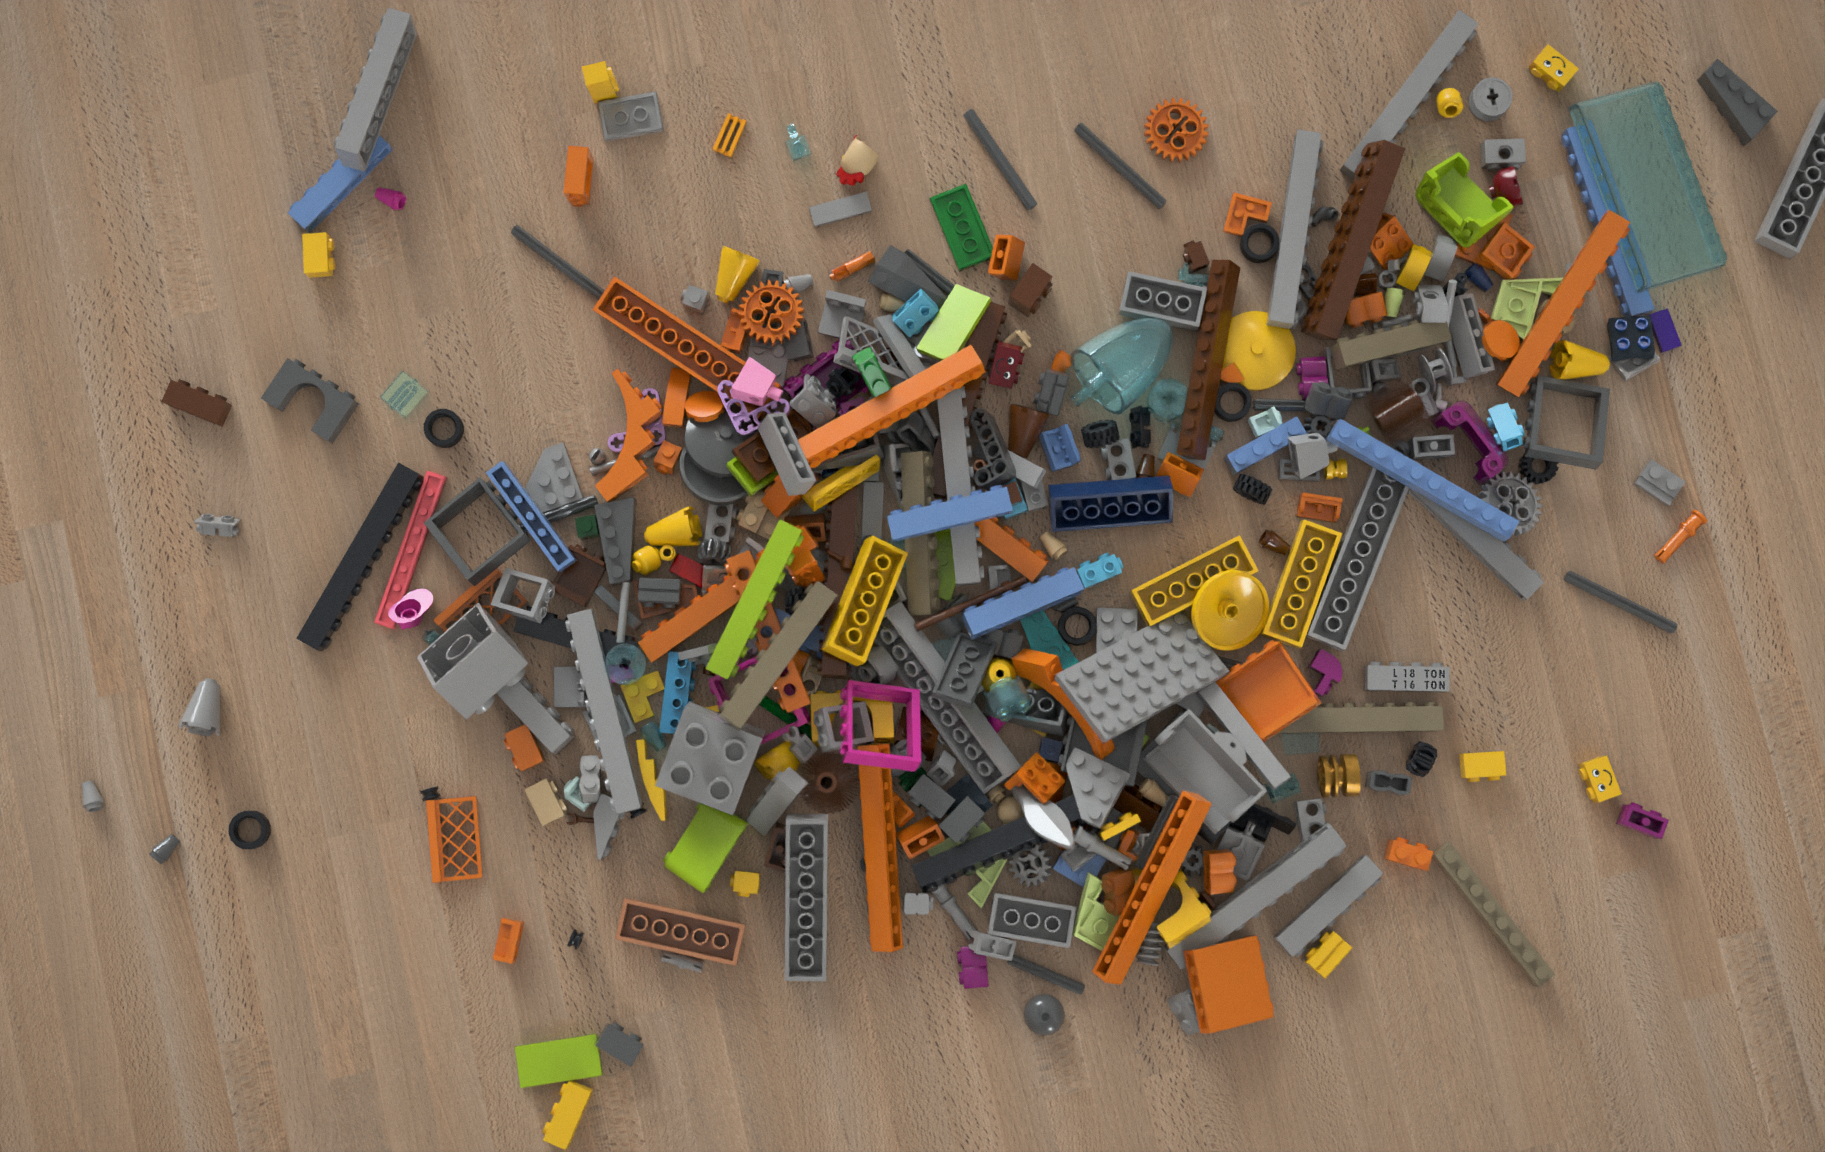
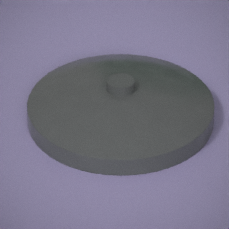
M733 403L731 405L732 413L736 414L741 411V408ZM725 408L724 413L722 414L721 412L718 418L713 421L697 422L694 421V418L689 419L684 436L685 448L692 462L704 472L718 477H734L726 467V463L735 458L731 451L758 433L759 430L747 436L739 434ZM751 416L750 419L752 421L749 423L742 421V426L740 427V429H744L745 431H747L748 425L753 423L756 427L758 426V424H756V422L753 419V416Z
M684 447L680 457L679 471L684 486L694 497L712 505H730L743 500L749 495L735 477H718L698 468L689 458Z

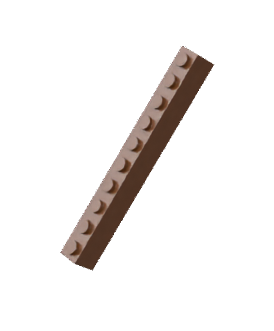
M1212 260L1176 452L1186 459L1206 460L1240 274V267L1231 260Z
M993 302L989 304L976 325L967 345H972L983 363L985 373L978 379L971 380L963 385L965 386L966 398H962V406H967L968 418H964V426H969L971 414L978 408L974 405L976 399L980 400L983 393V388H980L982 380L986 381L989 374V369H986L988 361L992 362L995 351L992 348L994 342L998 343L1001 332L998 329L1000 324L1004 325L1007 313L1004 312L1005 306ZM940 436L932 456L934 460L932 475L935 480L933 495L945 499L947 490Z
M858 485L828 503V513H831V521H827L826 533H830V540H826L825 552L830 550L838 555L848 556L852 561L854 555ZM829 556L828 560H824V572H828L827 580L823 581V585L838 596L826 611L825 620L820 622V632H824V638L819 640V652H823L822 660H818L817 672H821V678L846 679L847 662L821 650L852 572V569L848 571L840 568L841 561Z

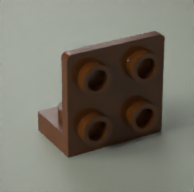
M906 707L902 709L895 745L903 739L907 740ZM920 710L921 751L926 756L925 760L932 761L939 732L924 711Z

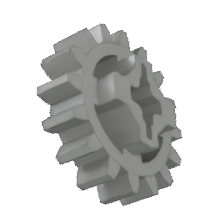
M1041 843L1036 846L1033 845V848L1028 850L1031 851L1029 854H1023L1022 850L1014 853L1013 859L1008 861L1009 864H1013L1009 871L1016 873L1013 878L1019 877L1020 884L1026 882L1028 887L1032 884L1037 886L1040 884V881L1045 882L1047 880L1046 876L1051 875L1048 868L1053 867V864L1049 863L1048 860L1052 859V856L1046 855L1048 849L1042 850ZM1033 873L1039 874L1036 877H1030V875H1032Z

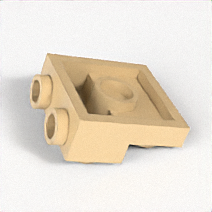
M758 491L750 497L748 495L745 502L748 504L745 510H740L736 520L739 521V527L770 540L779 519L784 521V516H789L791 509L776 518L761 502V499L766 494Z

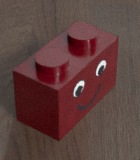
M998 342L988 384L1012 389L1013 383H1018L1020 372H1016L1018 364L1022 365L1025 354L1021 353L1022 346Z

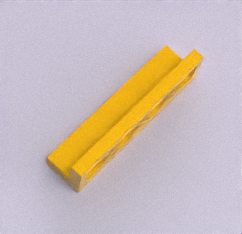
M875 455L860 465L842 468L810 488L806 494H802V498L815 512L880 471V458L878 455Z

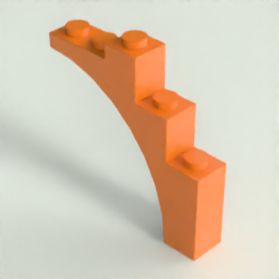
M616 369L611 374L619 385L625 401L627 413L626 435L623 448L615 464L607 475L595 485L607 502L617 500L649 475L646 472L647 465L641 458L637 459L656 445L653 441L655 436L649 428L646 430L645 428L663 415L660 410L662 405L656 398L651 399L649 395L643 398L644 395L639 388L631 386L630 382L632 379L626 371L622 373L619 369Z
M1024 648L1011 658L1017 676L1028 679L1042 687L1055 697L1073 716L1088 739L1095 757L1102 760L1115 750L1113 740L1110 739L1105 743L1100 740L1054 679L1056 674L1063 671L1058 655Z

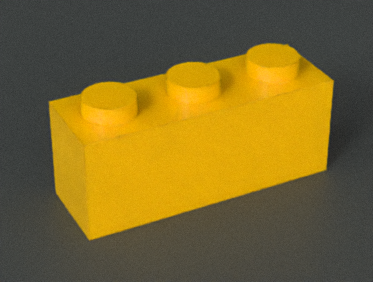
M605 61L582 66L585 84L594 104L600 101L617 99L616 92L619 91V86L612 67H608Z
M573 1080L563 1084L559 1093L562 1096L560 1102H556L551 1111L553 1118L551 1122L546 1123L542 1133L545 1134L543 1141L564 1150L569 1147L594 1089Z

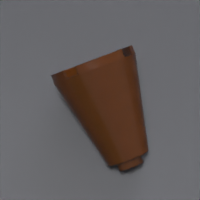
M1010 404L1008 450L1022 458H1028L1048 419L1049 413L1017 404Z

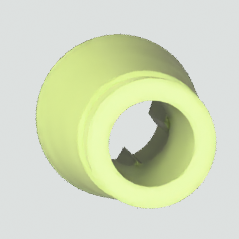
M1387 288L1386 293H1384L1386 317L1397 318L1404 297L1402 289Z

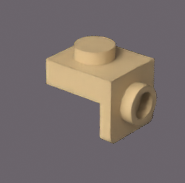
M1016 329L1002 341L1022 346L1021 352L1032 346L1029 343L1031 338L1024 330L1021 332Z

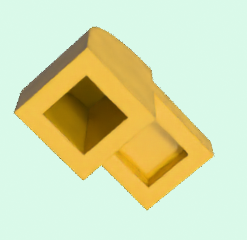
M1413 244L1396 283L1415 291L1428 267L1432 252L1428 251L1425 247Z

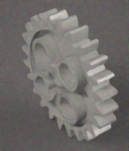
M1512 471L1507 474L1501 472L1486 481V484L1481 486L1483 491L1478 493V495L1482 497L1481 500L1518 520L1519 523L1512 535L1519 536L1534 528V524L1539 522L1537 517L1542 515V513L1537 509L1541 508L1542 505L1537 503V501L1541 497L1535 496L1538 489H1531L1533 483L1527 484V477L1520 479L1519 473L1513 476Z

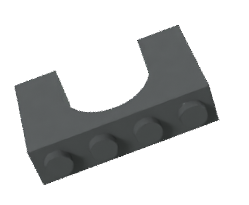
M287 358L261 399L283 412L300 389L311 386L320 388L325 397V408L311 431L333 444L359 405L354 401L355 396L346 390L344 393L337 390L339 386L330 380L327 383L321 380V374L313 369L310 372L304 369L306 365L295 359L293 362Z

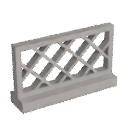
M848 316L843 318L838 353L834 355V363L860 373L852 356L870 347L890 386L894 387L909 379L906 372L899 370L897 366L899 361L895 362L889 353L891 349L887 350L882 340L884 338L878 329ZM848 324L854 326L857 331L856 334H851ZM864 333H870L874 341L869 342ZM860 336L865 345L859 347L855 337ZM850 341L855 350L846 348V342ZM875 343L878 344L879 348L882 351V353L878 355L872 347V345ZM909 343L914 350L915 345ZM884 355L889 365L882 363L879 357Z

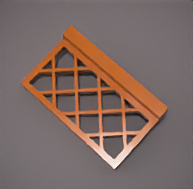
M497 568L476 586L472 585L433 621L444 632L447 631L446 625L451 621H458L463 616V610L466 607H473L474 605L470 604L475 599L476 604L478 603V598L482 593L491 594L490 606H481L483 608H490V615L492 616V608L494 607L491 606L493 594H495L493 591L494 582L502 578L503 574ZM491 586V591H485ZM515 588L513 595H516L522 601L516 607L521 608L528 601ZM504 613V618L496 621L502 625L512 615Z
M476 796L427 800L432 883L483 878ZM464 801H472L473 810L468 816L458 809ZM453 802H460L457 806L452 804ZM449 803L455 809L446 818L440 813L439 804ZM456 810L466 817L458 827L449 820ZM472 813L474 816V821L469 818ZM440 816L445 819L442 824ZM467 819L474 824L475 829L469 836L460 829ZM446 822H449L456 828L449 838L441 832V827ZM457 831H460L467 837L460 847L450 840ZM474 833H475V841L471 838ZM442 837H444V838L446 839V841H445V843H444L443 845H442ZM468 840L476 845V851L471 857L461 849ZM448 842L458 849L451 858H448L443 853V847ZM459 851L469 858L461 868L452 861ZM475 854H477V862L473 859ZM443 857H445L448 860L445 865ZM472 860L478 867V874L469 875L463 868ZM451 862L459 871L453 877H445L444 868ZM461 871L465 874L463 876H457Z

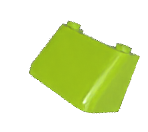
M1458 152L1425 173L1416 189L1415 197L1419 204L1462 247L1468 248L1504 219L1514 206L1504 197H1498L1492 201L1467 176L1470 170L1469 161Z
M698 803L695 808L698 810L673 852L668 851L663 862H665L664 867L704 894L710 888L711 880L716 877L720 867L737 840H739V835L745 831L749 823L735 813L731 815Z

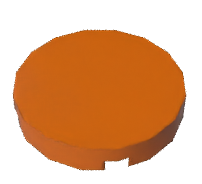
M1492 321L1483 329L1482 343L1490 356L1500 358L1499 360H1506L1518 352L1520 346L1519 336L1513 326L1506 321Z
M714 391L694 393L689 396L684 406L687 417L694 418V421L697 422L713 421L718 418L721 412L723 414L725 411V406L719 394Z

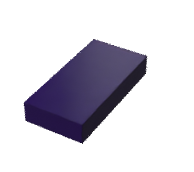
M1668 308L1649 314L1652 331L1661 353L1682 346Z

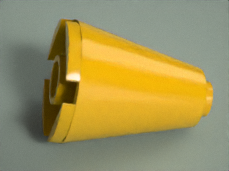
M723 246L715 294L718 295L717 300L727 304L729 301H734L759 265L760 260L730 247Z
M1562 340L1553 346L1550 358H1553V365H1549L1551 376L1555 379L1564 380L1603 375L1609 369L1610 361L1602 353L1568 340Z
M685 507L648 526L644 532L645 541L651 546H699L702 542L699 541V537H703L699 516L698 514L694 515L692 510H695L694 507Z
M1001 656L992 658L981 684L987 694L1008 692L1015 689L1019 676L1016 674L1012 661ZM997 671L1003 672L1002 678L996 676Z
M784 741L754 761L755 767L766 779L769 778L773 781L772 779L780 770L784 773L788 767L794 771L797 770L801 762L788 749L792 745L790 742Z

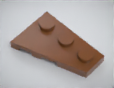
M632 580L642 620L675 612L681 607L686 609L692 605L690 601L698 596L696 585L682 584L681 604L675 605V609L663 608V604H655V608L643 607V603L638 602L639 581Z

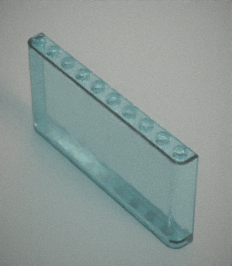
M1655 81L1571 105L1569 111L1606 210H1611L1631 222L1628 226L1630 231L1624 239L1620 238L1618 242L1637 293L1718 270L1725 266L1727 254L1721 244L1720 236L1713 223V217L1707 207L1706 199L1703 196L1699 180L1693 170L1692 162L1687 154L1685 143L1681 138L1663 86Z

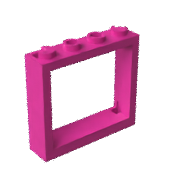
M756 657L739 664L738 672L758 663ZM787 667L784 669L780 676L787 675ZM716 675L708 680L710 682V691L713 695H716L718 699L717 705L720 708L725 700H730L721 683V680L725 678ZM789 683L785 686V693L787 695L795 693L796 688L793 684ZM803 706L794 710L798 720L763 736L761 744L789 732L788 728L790 726L800 727L810 722L811 718L806 707Z
M848 680L840 693V699L843 700L840 710V717L843 718L840 728V735L843 736V742L840 746L843 762L916 771L921 763L920 690ZM852 697L906 704L907 756L853 750Z

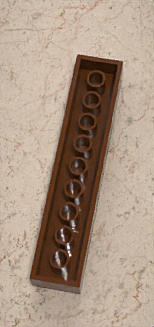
M1386 140L1367 143L1363 148L1361 163L1357 166L1355 170L1356 177L1348 189L1349 196L1347 202L1342 206V216L1335 226L1336 233L1333 240L1329 243V252L1321 265L1322 272L1315 282V292L1308 302L1309 309L1302 319L1300 332L1319 340H1338L1405 148Z

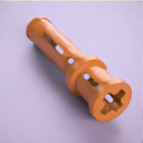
M1693 510L1691 512L1692 515L1685 522L1679 524V530L1654 554V557L1664 564L1688 537L1695 536V531L1702 524L1708 522L1703 514Z

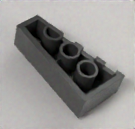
M1719 59L1714 61L1697 79L1710 100L1714 101L1719 108L1718 111L1721 116L1724 115L1729 122V127L1733 133L1736 132L1741 139L1740 143L1743 147L1778 112Z
M631 497L594 505L609 583L612 586L622 585V582L632 583L633 568L631 563L635 545L637 500Z

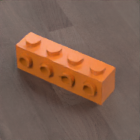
M998 517L975 523V526H979L980 538L976 539L1031 582L1036 580L1049 563V560L1046 559L1047 555L1043 551L1033 549L1030 546L1031 543L1026 538H1019L1014 534L1015 530L1013 528L1000 524Z

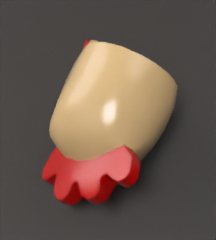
M855 135L853 142L844 156H842V167L836 173V176L840 178V183L842 185L848 183L850 186H854L856 182L862 183L865 178L864 176L876 165L879 155L867 146L865 141H859V136Z

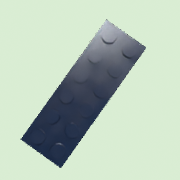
M1170 476L1048 485L1049 519L1052 532L1173 523V487Z

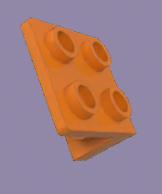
M1382 213L1370 252L1385 271L1388 270V260L1400 259L1414 243L1394 215Z
M1036 752L1004 785L1010 791L1015 785L1019 788L1023 784L1042 804H1045L1063 785L1065 780Z

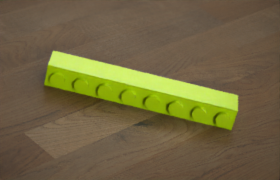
M779 519L705 669L727 680L731 676L735 678L740 668L737 664L740 658H745L749 650L746 646L750 639L754 640L758 632L756 626L759 620H764L768 612L765 608L768 602H773L777 594L774 589L777 583L781 585L786 576V573L783 571L786 565L790 566L795 558V554H793L795 547H800L805 537L802 535L803 530Z

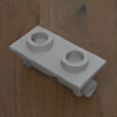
M202 514L194 523H197L196 531L202 535H216V528H218L219 536L234 537L239 534V528L235 527V525L241 519H235L230 515L214 517L213 514Z

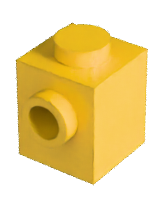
M736 870L735 875L731 874L730 887H733V892H738L737 896L749 897L750 893L758 894L761 873Z

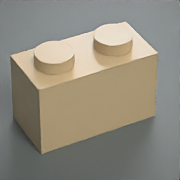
M546 778L524 789L542 826H546L567 815L565 811L568 809L563 798L559 799L556 793L559 789L554 780L550 781L549 778Z

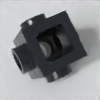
M843 366L840 370L836 368L828 375L830 379L825 385L832 394L840 399L843 395L848 397L856 389L854 385L861 378L854 370Z

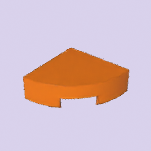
M1235 363L1222 369L1221 379L1229 383H1238L1245 379Z

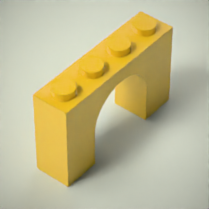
M837 690L835 693L817 691L815 694H810L812 702V742L816 747H820L818 742L817 726L814 724L813 712L823 707L843 705V700L840 699L841 690ZM852 697V703L866 702L867 711L873 719L874 744L895 743L893 702ZM837 713L829 714L832 731L833 720Z
M1138 868L1132 870L1134 887L1143 871ZM1181 870L1178 871L1171 886L1181 893L1183 897L1182 905L1176 914L1157 926L1158 933L1170 949L1211 922L1210 909L1205 903L1201 904L1197 899L1199 894L1193 886L1189 888L1186 884L1187 878Z

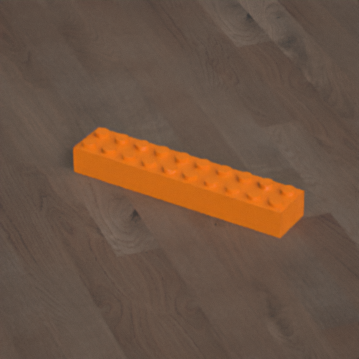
M615 276L592 309L717 393L719 383L724 380L735 383L746 364L745 361ZM775 382L774 387L783 390V387ZM725 385V390L722 393H726L730 398L729 400L733 399L730 393L732 387ZM768 397L764 405L773 401V399ZM743 401L748 412L761 407ZM735 402V403H734V404H736L737 406H739V407L741 408V404H740V403H738V402ZM760 412L757 419L762 421L767 412Z

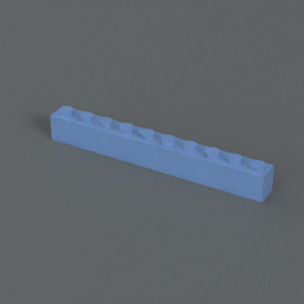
M1590 122L1567 128L1561 134V143L1568 152V163L1573 167L1575 183L1580 187L1581 200L1586 204L1588 210L1587 218L1592 222L1595 229L1607 210H1611L1621 217L1622 214ZM1627 234L1624 239L1620 238L1616 244L1619 246L1613 256L1609 255L1607 258L1606 272L1608 277L1612 279L1613 292L1619 299L1621 314L1625 317L1641 316L1655 308L1629 234Z
M1342 419L1335 423L1326 438L1332 444L1501 541L1510 539L1519 523L1515 518Z

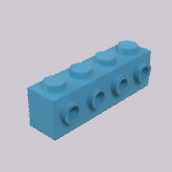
M669 651L660 733L675 734L684 708L688 702L693 703V699H690L691 691L695 690V679H692L693 671L697 670V665H695V661L689 662L688 659L680 660L678 652Z

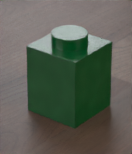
M595 514L575 518L577 535L581 541L600 537Z

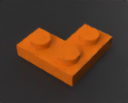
M1233 192L1223 232L1242 237L1247 218L1266 223L1272 202Z

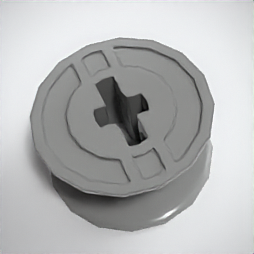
M1493 77L1481 80L1469 96L1471 113L1482 121L1499 119L1512 103L1510 86L1504 80Z
M1440 348L1436 349V360L1428 362L1425 356L1421 354L1418 356L1420 374L1423 379L1428 381L1430 385L1429 390L1432 393L1436 390L1435 381L1443 379L1448 386H1452L1454 381L1450 363Z

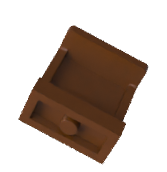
M578 544L575 547L570 545L568 549H570L577 561L562 572L558 571L554 581H551V583L555 585L556 593L587 607L607 569L604 562L605 558L596 553L591 556L586 553L588 549Z

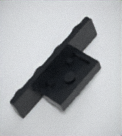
M1256 803L1235 822L1229 824V826L1244 832L1248 821L1252 822L1251 826L1255 823L1256 826L1252 836L1262 842L1267 840L1271 827L1288 835L1296 827V823L1288 817L1280 816L1271 809Z

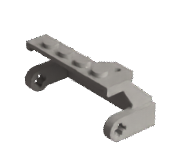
M1190 709L1155 738L1158 746L1144 758L1179 797L1182 791L1185 790L1197 793L1212 803L1203 822L1214 834L1218 833L1230 821L1232 823L1235 822L1267 792L1258 780L1243 766L1246 762L1245 747L1231 733L1217 731L1213 734Z

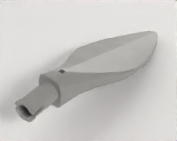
M1012 776L1007 777V778L1005 779V781H1004V784H1005ZM1023 784L1019 788L1015 785L1010 790L1015 800L1019 802L1026 822L1032 830L1054 844L1066 849L1074 848L1075 843L1070 822L1056 804L1049 800L1042 804Z

